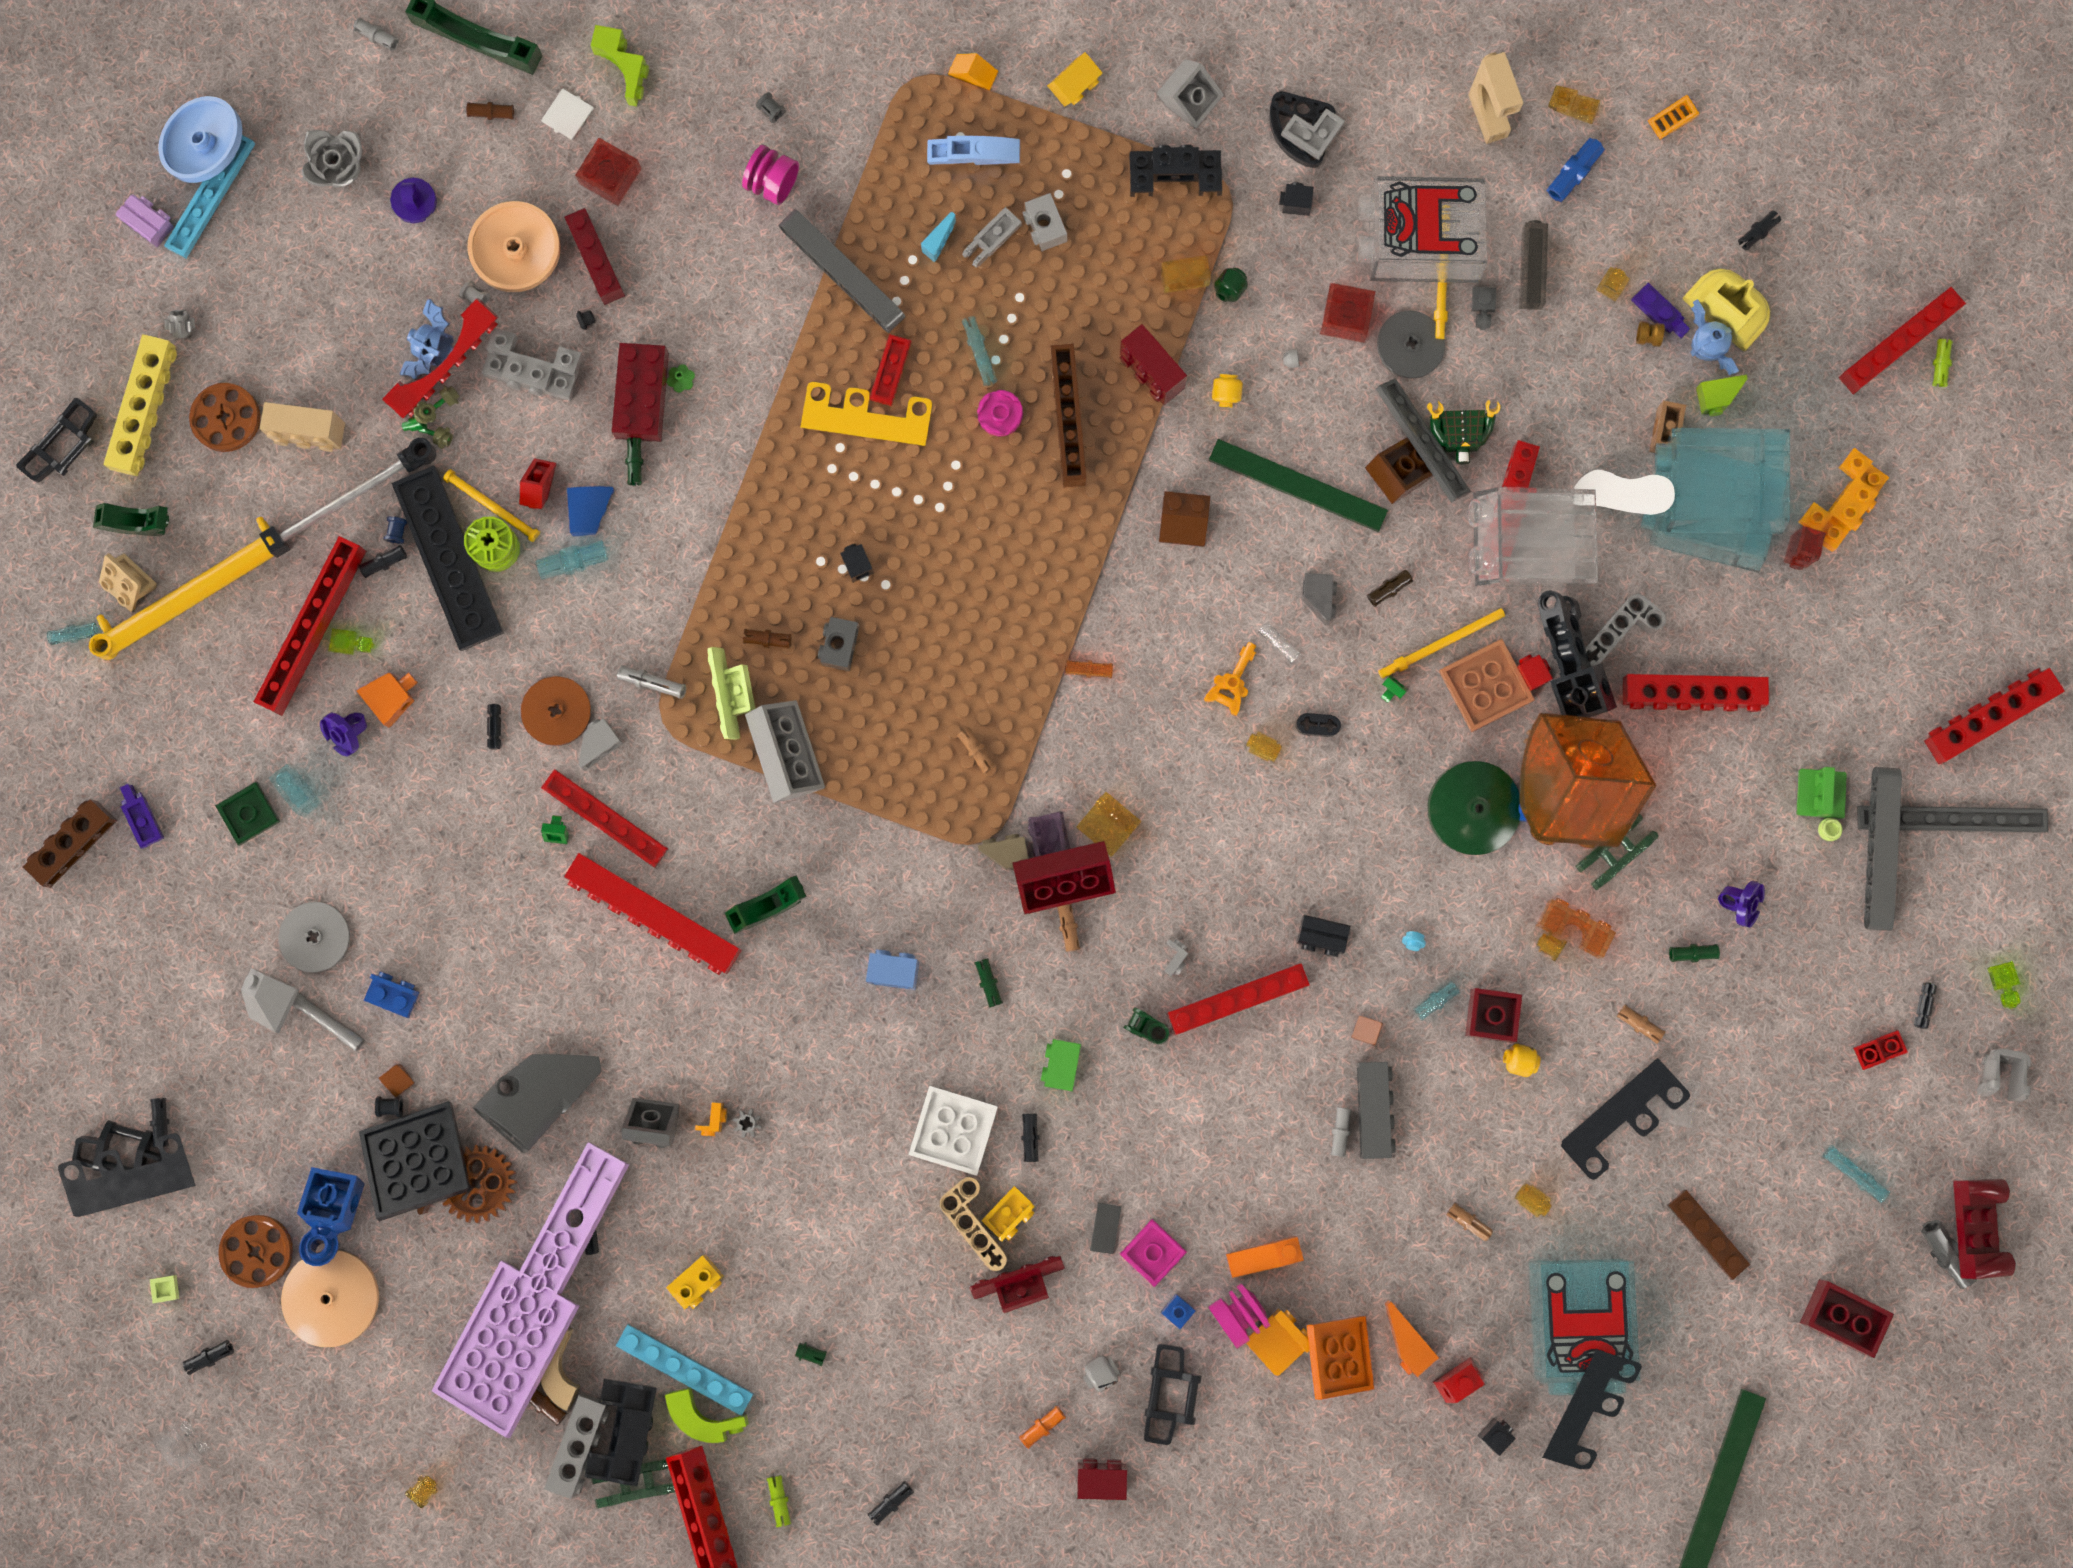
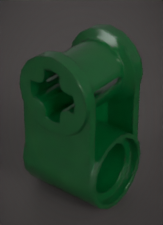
M1134 1007L1132 1017L1123 1028L1153 1044L1162 1045L1166 1043L1169 1038L1168 1027L1154 1019L1151 1015ZM1141 1018L1137 1027H1135L1138 1019ZM1157 1027L1163 1028L1166 1032L1162 1040H1155L1152 1037V1031Z

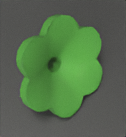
M681 364L677 368L672 367L669 370L667 384L673 387L675 392L680 393L684 389L689 390L693 387L692 380L695 378V374L693 371L688 370L686 365Z

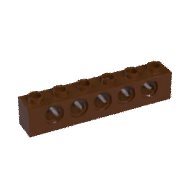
M1074 343L1051 345L1063 488L1086 486V468Z

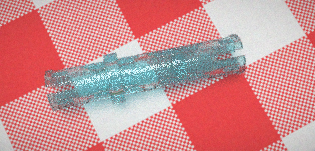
M968 317L969 321L965 318L962 320V324L968 337L967 344L972 348L983 385L989 386L991 385L990 382L995 384L998 380L992 368L984 345L985 338L980 333L976 317Z
M1833 1145L1829 1146L1822 1155L1823 1158H1826L1842 1173L1858 1184V1188L1861 1191L1865 1190L1878 1200L1879 1203L1884 1202L1889 1196L1890 1191L1874 1180V1176L1871 1173L1867 1174L1834 1148Z

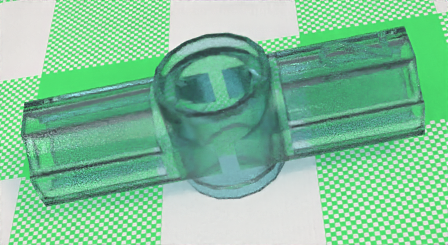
M601 540L581 547L570 546L560 550L558 554L535 561L537 571L543 581L562 574L572 575L575 574V571L582 572L585 570V567L596 565L609 559L604 542Z

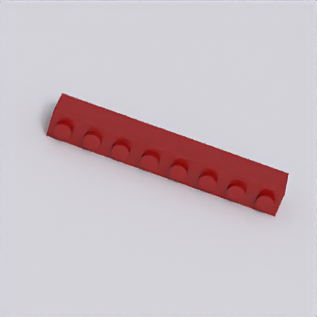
M338 536L253 701L254 703L283 716L359 568L358 565L361 564L367 552L360 545Z
M580 853L577 854L564 875V878L569 880L567 885L577 891H580L581 888L589 892L587 897L597 903H600L601 900L609 904L607 909L617 915H620L621 912L629 916L627 921L637 927H640L641 924L649 928L647 933L657 939H660L661 936L667 938L669 946L678 951L681 948L690 952L688 954L689 958L698 963L701 960L710 964L708 969L718 975L721 972L728 974L742 951Z

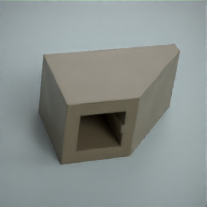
M1019 834L1005 836L1006 840L996 842V838L983 840V845H978L979 852L1007 871L1013 870L1012 862L1029 859L1024 836L1019 837Z

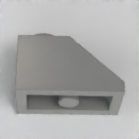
M604 718L591 722L587 726L588 729L584 732L578 764L584 771L623 744Z

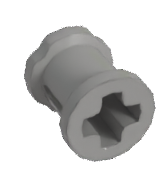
M469 280L461 288L459 297L462 299L466 298L470 302L479 298L486 304L490 294L487 291L483 292L475 286L472 280Z

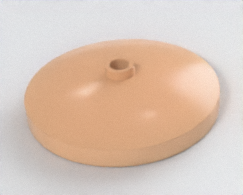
M520 201L500 203L486 210L474 223L468 238V255L476 273L491 287L505 292H522L540 285L552 274L560 256V238L552 220L538 207Z
M338 1250L335 1257L329 1263L322 1266H311L303 1260L298 1262L288 1274L281 1296L283 1315L290 1329L303 1341L319 1347H336L358 1338L372 1323L379 1303L377 1281L369 1266L356 1255L342 1250ZM325 1295H328L330 1297L329 1303L325 1302Z

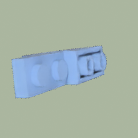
M947 136V139L928 140L927 163L929 165L1020 163V139L993 136Z

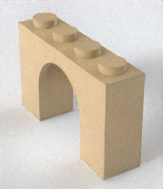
M1493 52L1482 59L1468 94L1486 144L1509 136L1511 127L1507 116L1519 112L1523 105L1522 97L1505 52L1499 54Z

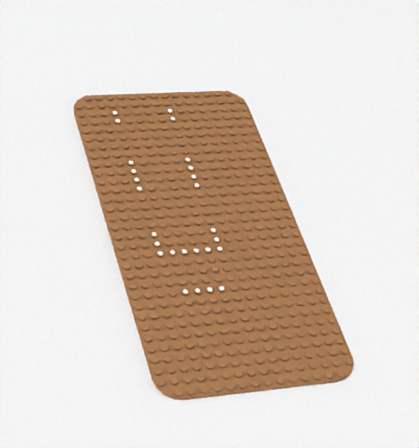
M927 74L915 77L898 89L889 104L834 246L893 301L906 317L890 333H887L825 272L823 273L665 678L687 686L685 696L682 699L665 693L660 695L659 709L662 723L673 738L695 750L764 774L745 714L737 716L740 739H724L721 732L720 715L716 707V693L712 685L711 666L708 662V648H723L728 669L742 664L748 666L755 709L761 705L797 700L825 785L824 789L813 793L950 843L962 845L981 843L1002 830L1013 810L1163 405L1160 401L1156 402L1151 397L1150 389L1146 384L1141 385L1137 381L1133 369L1125 367L1119 358L1121 356V340L1143 324L1178 364L1231 222L1233 201L1229 187L1223 179L1222 196H1217V192H1204L1203 196H1199L1198 182H1153V196H1148V193H1135V197H1130V151H1153V147L949 76ZM947 136H993L1020 139V163L929 165L927 163L928 140L947 139ZM1051 193L1067 232V242L1041 251L1039 244L1035 246L1031 236V232H1033L1031 224H1026L1022 212L1025 211V202ZM1006 207L1022 222V226L990 257L988 256L978 268L973 266L974 259L983 250L978 246L976 251L968 258L962 255L963 251L973 242V238ZM950 212H953L956 216L955 226L938 259L933 262L922 252L921 243ZM1041 220L1038 224L1044 227L1048 226L1050 222ZM889 334L912 341L893 405L889 406L871 401L869 396L867 412L906 418L908 401L911 397L930 399L932 408L925 446L800 428L807 386L810 382L828 384L831 387L828 407L843 409L847 389H865L871 395ZM1074 343L1086 468V486L1063 488L1051 345ZM822 387L813 388L811 391L812 399L815 401L823 400L825 390ZM1005 390L1018 397L1023 409V419L1015 432L1007 436L998 437L989 434L981 427L978 421L977 409L982 398L990 392ZM858 392L853 393L849 399L851 405L855 407L861 406L864 403V396ZM916 402L912 406V412L917 416H922L927 411V407L923 402ZM851 544H862L874 574L853 583L840 553ZM830 617L858 622L860 626L850 672L822 666L821 659H818L820 645H824L826 639L823 636L824 625L829 623ZM744 629L764 632L767 629L773 633L791 634V641L781 640L790 642V649L775 646L764 648L763 645L743 644V637H753L745 636ZM835 639L832 642L834 649H840L844 645L842 639ZM970 727L980 744L983 743L985 752L996 765L985 774L982 773L974 758L969 757V751L960 738L957 737L961 731L964 732V729Z

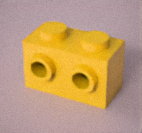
M1084 52L1054 78L1047 87L1064 107L1070 103L1075 105L1084 97L1081 93L1086 88L1090 91L1100 82L1097 78L1102 74V71L1088 54Z
M705 1254L666 1288L684 1310L689 1306L694 1309L704 1300L701 1296L709 1290L712 1293L722 1284L720 1279L724 1275Z

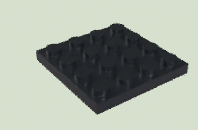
M450 1101L359 1131L375 1216L379 1222L471 1191L454 1109Z

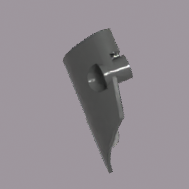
M532 1054L498 1079L473 1106V1109L514 1147L526 1153L602 1072L599 1056ZM501 1082L509 1083L511 1087L510 1093H503L500 1090Z

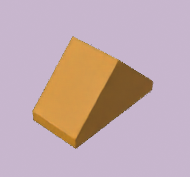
M977 53L957 54L948 75L990 91L998 70Z

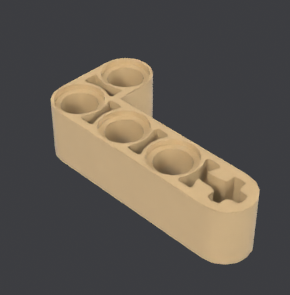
M966 1177L941 1197L940 1207L990 1270L999 1271L1006 1265L1007 1256L967 1206V1203L980 1192V1183L974 1177ZM966 1181L974 1182L976 1185L975 1193L971 1195L966 1194L963 1191V1184ZM953 1196L957 1199L958 1205L954 1210H949L945 1207L944 1201L946 1197ZM968 1215L972 1218L973 1224L970 1228L965 1229L960 1226L959 1220L961 1216ZM984 1234L988 1239L987 1245L978 1247L974 1242L975 1236ZM991 1244L995 1246L991 1250L994 1255L1000 1254L1002 1256L1000 1259L1001 1265L996 1263L992 1265L990 1263L992 1260L989 1253L986 1256L982 1254V1252L988 1250Z

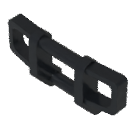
M74 398L64 412L58 416L56 424L38 444H34L30 448V451L16 464V467L36 483L41 482L54 470L65 476L69 466L82 451L94 443L87 435V432L97 418V413L79 398ZM78 406H82L89 413L80 429L68 420ZM66 427L80 440L59 463L45 450ZM38 455L49 465L37 475H32L26 470V465Z
M110 1120L106 1122L99 1138L80 1136L77 1138L72 1160H79L82 1166L99 1171L96 1156L101 1152L108 1151L110 1141L113 1135L116 1134L140 1140L134 1166L123 1165L125 1171L146 1165L147 1158L162 1161L159 1153L150 1151L153 1144V1131L146 1130L144 1132L120 1126ZM83 1142L97 1144L94 1161L81 1157ZM107 1156L102 1159L103 1167L107 1170L115 1169L117 1163L106 1161Z
M1158 1344L1154 1367H1151L1150 1373L1153 1376L1148 1408H1145L1144 1414L1146 1416L1144 1440L1150 1443L1169 1445L1172 1441L1176 1422L1195 1425L1196 1417H1194L1198 1383H1201L1202 1376L1184 1372V1349L1182 1347ZM1167 1349L1179 1352V1371L1158 1368L1161 1350ZM1162 1377L1189 1382L1184 1414L1157 1410ZM1151 1418L1172 1421L1166 1439L1149 1436Z

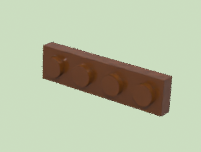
M1687 1190L1681 1192L1667 1205L1730 1280H1734L1751 1265Z

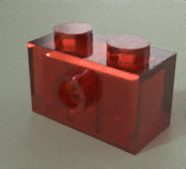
M1805 526L1801 527L1790 536L1784 562L1790 564L1789 567L1793 569L1803 570V568L1806 569L1818 561L1822 553L1826 532Z

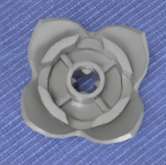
M324 130L307 131L304 150L308 157V162L302 168L304 180L316 186H333L335 188L344 187L354 182L361 169L362 145L358 134L353 131H343L338 136H333ZM333 159L338 160L335 164H332L331 161Z

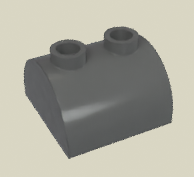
M632 1098L622 1126V1139L632 1141V1143L637 1145L646 1143L654 1144L659 1148L671 1147L677 1131L680 1104Z

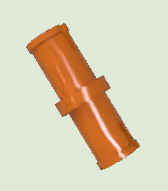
M1055 1406L1042 1419H1036L1035 1424L1019 1436L1021 1442L1026 1448H1031L1044 1435L1047 1437L1050 1434V1430L1063 1419H1066V1416L1058 1406Z

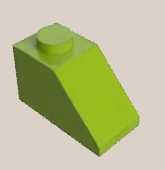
M1747 374L1701 382L1696 388L1701 414L1709 413L1710 417L1723 414V411L1731 404L1748 379Z

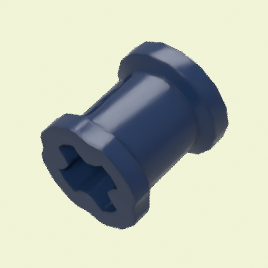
M388 516L387 534L383 540L390 543L404 544L403 533L405 525L408 524L407 520Z

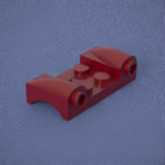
M2004 1179L1953 1181L1961 1279L2012 1276L2015 1272L2016 1262L2011 1253L2000 1252L1996 1204L2005 1203L2009 1199L2010 1189Z

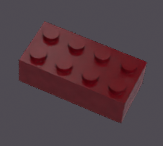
M619 343L612 420V434L615 439L627 440L631 438L633 440V437L640 438L642 441L662 442L669 352L665 345Z
M1105 841L1012 862L1024 915L1116 893Z

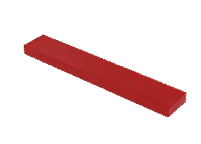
M554 769L542 785L541 789L654 868H656L668 851L667 847Z

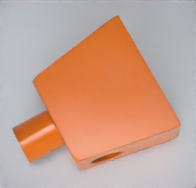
M389 672L361 687L357 692L382 724L390 728L414 702L408 690L418 682L409 672L400 680Z

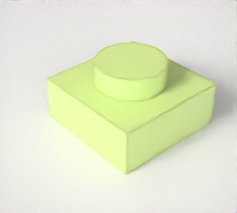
M177 1275L150 1279L152 1303L180 1299Z

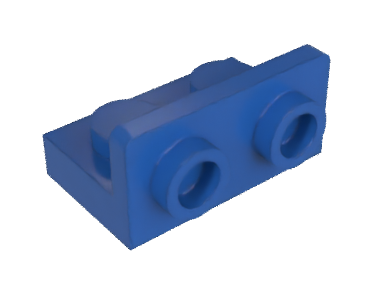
M381 971L379 975L371 974L370 978L372 981L363 1001L409 1018L420 993L414 990L415 985L401 980L400 984L392 981L393 976Z

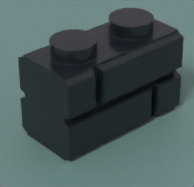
M1303 915L1296 944L1302 945V950L1315 952L1317 948L1325 950L1324 955L1338 957L1339 954L1345 953L1350 925Z

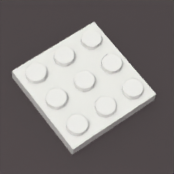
M929 1086L909 1155L977 1176L998 1106Z

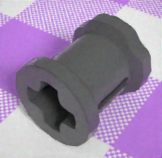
M770 92L765 93L756 103V108L758 110L762 109L769 117L771 123H775L786 111L784 106H780L773 99V95Z

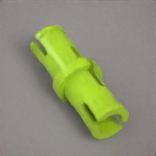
M1947 339L1937 340L1936 359L1933 360L1935 368L1932 386H1937V384H1939V387L1948 386L1949 367L1952 366L1950 356L1953 343L1950 339L1947 343Z
M782 1475L775 1477L776 1486L774 1477L766 1478L771 1496L769 1503L770 1506H773L776 1527L783 1526L782 1517L784 1526L790 1525L791 1521L787 1508L789 1500L788 1496L785 1497Z

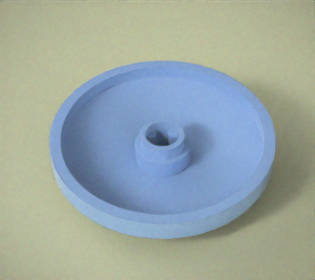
M212 96L199 97L182 105L168 119L160 136L158 149L164 168L175 178L188 183L206 181L218 175L230 164L240 147L242 123L238 113L226 101Z

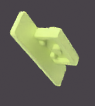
M710 647L708 648V662L711 666L712 685L716 693V707L720 715L721 732L724 739H740L737 716L749 713L755 709L748 666L742 664L728 669L724 649Z

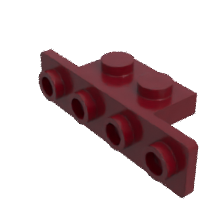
M1050 1256L1037 1264H1026L1019 1270L1000 1273L996 1278L979 1280L969 1288L974 1299L997 1292L1002 1311L1007 1313L1048 1299L1049 1295L1043 1276L1063 1270L1065 1267L1061 1256Z

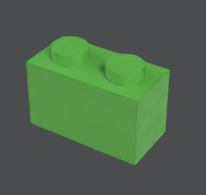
M1053 1039L1052 1044L1047 1043L1045 1057L1049 1058L1048 1068L1043 1067L1041 1081L1045 1082L1044 1087L1073 1092L1081 1044Z

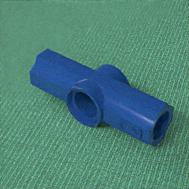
M1589 138L1577 154L1570 157L1562 167L1561 173L1547 188L1546 191L1550 197L1562 203L1571 193L1572 189L1582 182L1581 180L1588 175L1593 164L1605 151L1601 142L1597 139Z

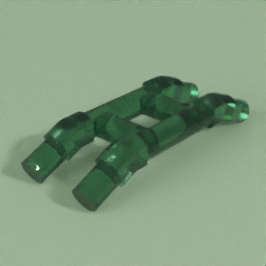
M1636 813L1617 831L1575 865L1577 870L1582 873L1600 857L1606 861L1610 868L1591 883L1596 891L1658 839V833L1651 831L1638 844L1634 845L1626 836L1643 820L1641 814ZM1619 841L1628 852L1617 861L1608 850Z
M666 1459L642 1463L640 1474H643L645 1488L631 1491L630 1485L620 1484L621 1493L595 1499L596 1508L599 1509L634 1500L675 1493L673 1483L654 1485L652 1471L669 1469ZM591 1479L593 1485L602 1482H607L604 1480Z

